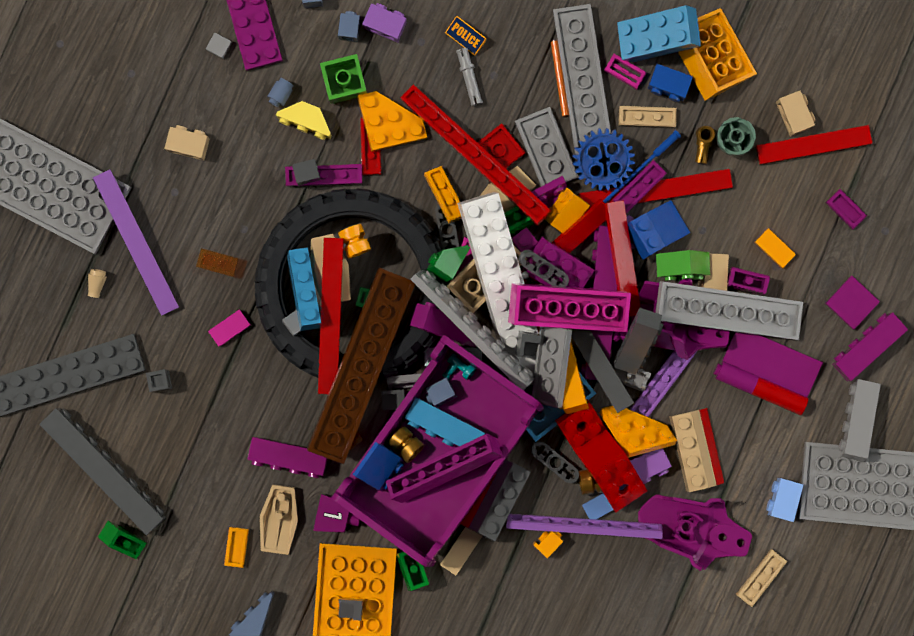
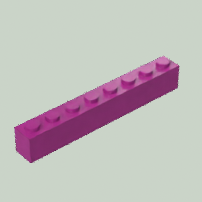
M599 226L598 231H594V242H597L596 250L593 249L592 261H595V271L590 277V280H593V287H589V289L617 291L608 227ZM590 330L610 362L613 331ZM585 360V364L581 365V375H584L585 380L598 381Z

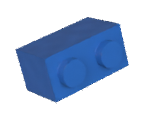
M657 64L647 89H650L651 93L655 95H667L670 100L675 102L684 101L693 76Z

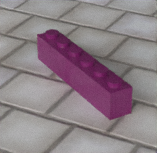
M485 434L386 481L392 500L404 503L503 455L497 438Z

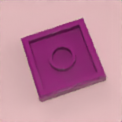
M850 276L825 304L854 330L880 301L853 276Z

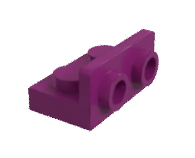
M561 176L532 191V193L550 208L558 199L559 194L566 189V181Z

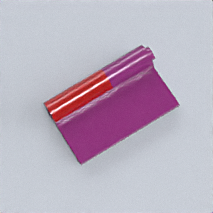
M735 332L721 364L716 365L713 374L716 375V380L801 416L807 406V397L823 362L761 335Z

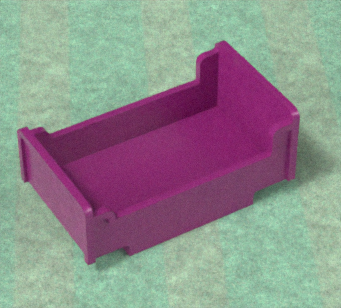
M445 335L442 336L430 354L432 360L352 473L344 479L331 497L343 508L425 567L434 566L436 555L476 503L519 442L520 437L537 412L542 413L544 410L543 405ZM453 353H456L462 362L467 366L473 365L477 370L469 380H466L462 376L463 372L457 368L450 375L449 380L458 397L436 408L497 438L503 456L404 503L392 500L388 489L379 491L355 477L353 473L375 442L387 446L395 452L388 445V442L397 432V427L406 419L405 417L414 399H422L430 404L426 398V394H428L426 388L445 379L442 374L446 372L450 365L447 361ZM407 423L405 427L413 433L412 438L417 437L425 446L411 462L407 463L404 460L402 470L398 474L395 473L392 478L459 446L454 444L451 447L442 442L444 438L438 435L434 438L425 433L427 429L421 426L419 429H416Z

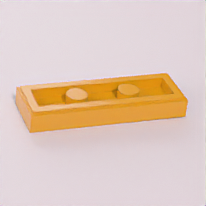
M440 166L425 172L424 176L448 223L462 219L457 204L460 200L443 167Z

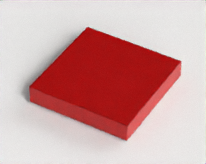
M502 123L477 142L506 169L525 154L524 150Z

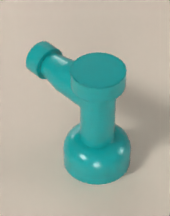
M453 353L447 361L450 365L442 376L449 379L450 375L459 368L463 372V378L469 380L477 368L473 365L467 366L458 358L456 353Z

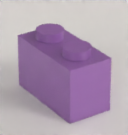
M379 3L376 5L371 4L362 24L363 29L398 43L407 23L404 14L399 11L386 10L387 7Z
M663 448L630 459L643 484L651 481L650 477L655 474L659 477L668 473V468L672 467Z

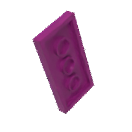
M226 0L245 70L249 71L282 62L266 0Z

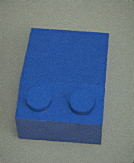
M671 200L628 223L630 239L642 260L690 233Z
M375 442L353 475L379 491L387 490L386 481L402 470L404 459L387 446Z

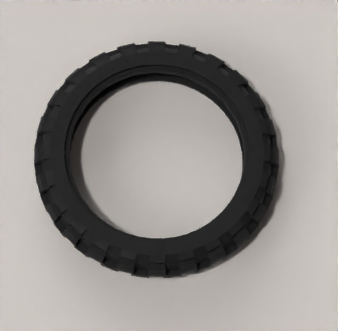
M359 188L338 189L309 198L304 203L293 208L277 223L259 255L254 281L255 300L264 330L274 346L288 361L314 377L318 378L320 347L309 341L301 332L293 337L282 322L285 317L290 315L284 294L288 250L296 249L317 228L329 222L347 218L375 221L395 231L410 246L421 270H427L430 264L428 261L434 253L444 250L434 230L417 211L406 203L385 193ZM436 277V280L440 284H444L445 286L450 282H444L438 277ZM422 292L420 304L425 305L426 302L433 303ZM409 326L391 344L377 381L387 379L410 367L429 349L437 335ZM339 354V367H340V364H341L342 359H343V357H344V355H340V354Z

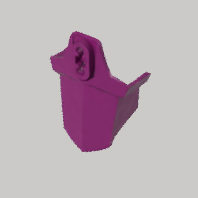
M684 279L678 283L693 286L691 279ZM644 281L639 293L640 307L642 309L656 313L659 290L658 282ZM635 316L629 317V320H628V330H629V328H630V326H631V324H632V322H633ZM661 321L663 328L661 334L657 335L654 347L674 350L678 357L688 360L698 350L726 347L729 340V331ZM618 332L622 340H624L627 332Z
M655 494L645 502L638 512V522L662 524V539H645L652 541L661 548L689 558L692 566L699 571L705 570L715 558L726 556L743 557L748 553L752 534L727 516L725 502L722 498H711L703 503ZM723 533L726 537V540H719V534ZM738 539L743 540L742 546L737 545Z

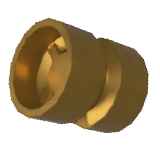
M403 426L392 436L388 445L395 452L400 451V456L409 463L422 451L425 445L417 437L412 438L413 433Z
M587 470L579 471L582 495H590L594 491L603 493L598 484H594L593 477Z

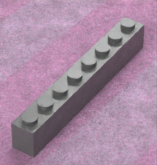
M55 408L39 425L143 533L149 535L166 519L163 515L165 513L163 509L158 505L154 506L150 502L151 497L145 491L141 492L137 488L138 484L131 477L128 479L123 474L125 472L119 464H114L110 460L112 457L104 449L101 451L97 447L98 442L92 436L87 437L83 432L85 429L78 422L74 423L70 419L71 414L66 409Z

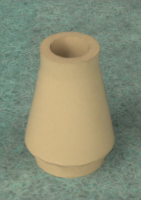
M91 269L90 273H88V296L99 298L107 276H105L106 271Z

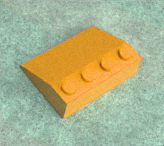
M721 8L697 18L701 46L678 52L690 75L693 76V80L705 101L757 74Z

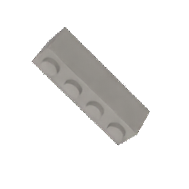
M857 379L850 385L849 395H851V399L847 403L845 410L848 416L847 421H844L842 432L845 433L844 439H841L839 444L840 457L862 462L868 459L881 384Z

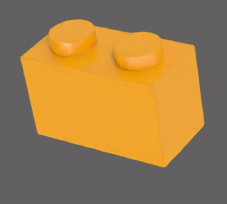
M566 187L559 194L552 207L549 208L551 213L545 220L561 233H564L582 217L590 205Z

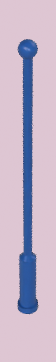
M674 130L653 151V155L637 168L623 184H620L608 195L603 202L607 203L655 157H659L677 139L681 138L679 132Z

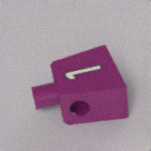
M321 494L313 531L345 532L347 524L358 526L360 519L335 502L331 496Z

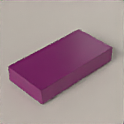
M841 189L826 202L852 230L867 216Z

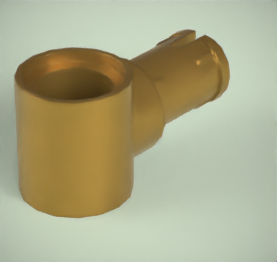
M701 126L696 131V145L698 147L695 162L707 164L709 147H711L712 140L715 137L714 130L709 126ZM704 129L710 132V137L707 140L701 138V131Z

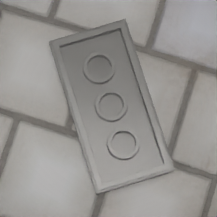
M550 107L515 120L516 127L540 186L561 176L564 177L566 182L579 177L574 171L575 167L572 164V159Z
M540 327L539 334L542 337L541 343H538L531 396L543 405L562 408L572 330Z

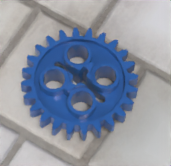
M598 128L597 134L591 130V136L588 137L584 134L585 141L578 140L581 146L574 147L578 151V154L572 155V157L577 159L572 164L578 166L574 171L575 173L581 172L578 178L580 180L586 178L584 184L587 185L591 182L592 189L598 185L600 191L603 186L609 190L611 184L617 188L616 182L619 181L623 184L622 177L629 178L626 172L633 171L629 167L630 164H635L634 161L630 160L635 154L629 153L633 147L631 145L626 146L629 142L628 139L622 141L623 134H619L616 137V130H613L611 134H609L608 128L605 129L604 133ZM601 142L603 143L604 156L608 158L607 160H605L607 176H604V166L603 163L599 161V159L602 158V153L600 149ZM611 143L616 144L615 152L608 153V145ZM592 146L597 147V154L595 156L588 155V149ZM617 162L619 164L618 170L611 172L610 165ZM598 165L600 172L597 175H592L591 168Z

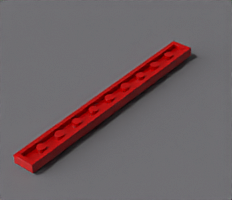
M414 84L400 97L401 101L536 225H539L551 213V210Z

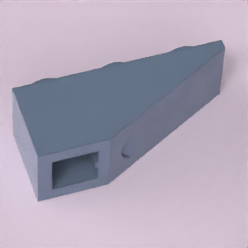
M272 591L269 594L265 592L258 599L260 604L256 608L251 606L244 613L246 618L242 622L236 621L231 627L233 631L229 635L261 636L274 592Z

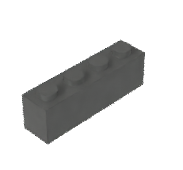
M639 308L617 353L614 368L635 375L639 368L643 369L646 361L645 357H649L651 346L654 347L657 335L661 334L663 324H661L662 315Z

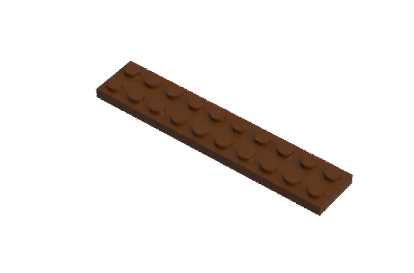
M378 268L307 451L342 464L345 463L415 286L412 280Z

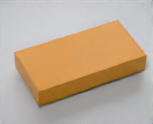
M769 228L754 242L780 268H784L796 255Z
M229 527L224 566L244 568L249 529Z

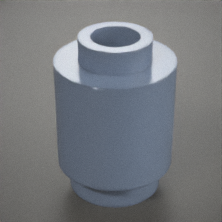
M280 78L279 81L275 82L267 96L270 99L269 103L276 107L284 106L293 91L294 85Z

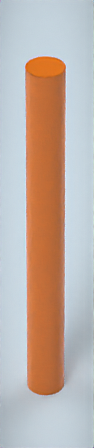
M552 41L551 48L562 117L569 116L558 41Z

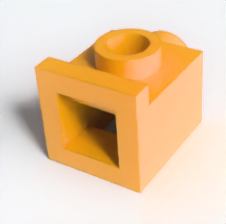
M545 531L538 538L540 542L537 543L535 541L533 545L548 558L563 543L560 539L563 535L560 532Z

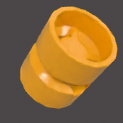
M361 224L353 225L338 233L340 238H344V244H346L344 249L348 259L371 250L368 240L364 238L365 232Z

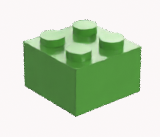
M357 54L320 63L330 104L354 99L358 95L367 93Z
M687 250L656 254L657 277H664L665 281L702 280L703 276L710 275L709 252Z

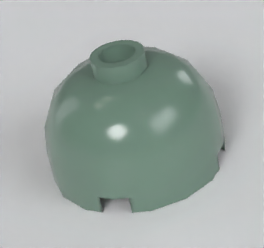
M740 117L729 118L718 129L716 136L717 144L721 151L727 155H743L750 151L756 139L755 129L749 121Z

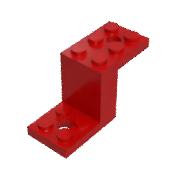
M587 399L588 409L570 414L565 413L555 421L578 459L600 487L613 510L618 512L648 490L626 453L606 430ZM580 422H584V425L582 427L577 428V425ZM626 484L624 489L619 490L622 485Z

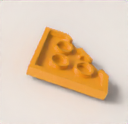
M377 91L357 96L371 152L427 139L423 120Z
M612 405L601 408L599 412L628 458L673 446L677 442L668 425L625 408L617 413Z

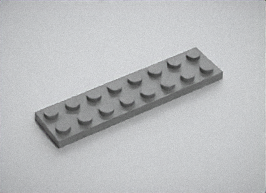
M591 4L553 9L574 147H580L581 145L578 140L584 142L585 138L583 135L585 134L590 137L591 130L597 134L598 128L601 129L602 133L608 128L609 134H611ZM601 142V143H600V149H601V153H602V156H603V155H604V152H603V143ZM613 143L608 145V153L614 152ZM592 146L588 149L589 156L597 154V147Z
M423 269L411 278L418 288L516 386L523 391L534 380L532 377L533 373L527 367L523 368L518 363L519 359L513 353L509 354L504 349L505 345L499 339L495 340L491 336V331L486 326H481L477 322L478 318L472 312H468L458 298H454L450 294L447 286L440 284L436 280L433 272Z
M660 281L656 313L662 315L661 321L799 340L803 302Z

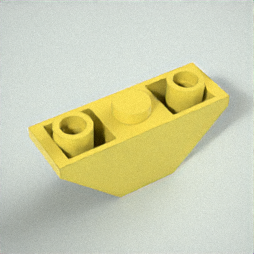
M301 101L276 113V117L280 119L279 122L286 126L293 124L297 126V130L304 133L311 131L315 133V137L325 140V138L331 139L332 137L320 108Z

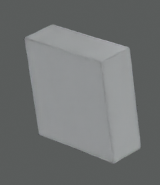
M214 33L206 50L223 59L232 42Z

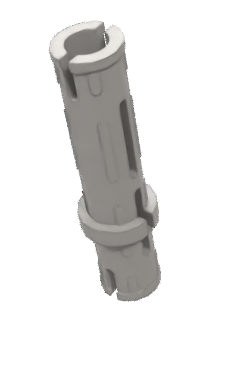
M468 48L459 49L456 51L461 66L459 69L464 76L471 106L482 104L483 101L473 71L475 67L471 63Z

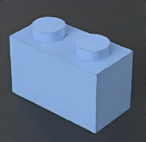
M777 478V481L773 482L771 492H774L772 500L769 499L766 508L769 511L768 515L794 522L803 484Z

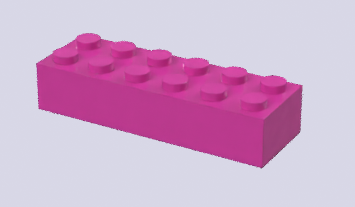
M512 283L508 322L513 325L627 332L631 293L614 290Z

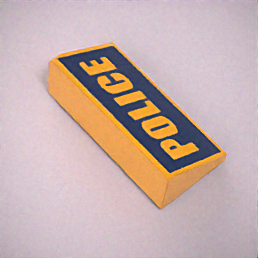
M458 16L454 18L445 32L462 47L468 48V51L474 56L487 40Z

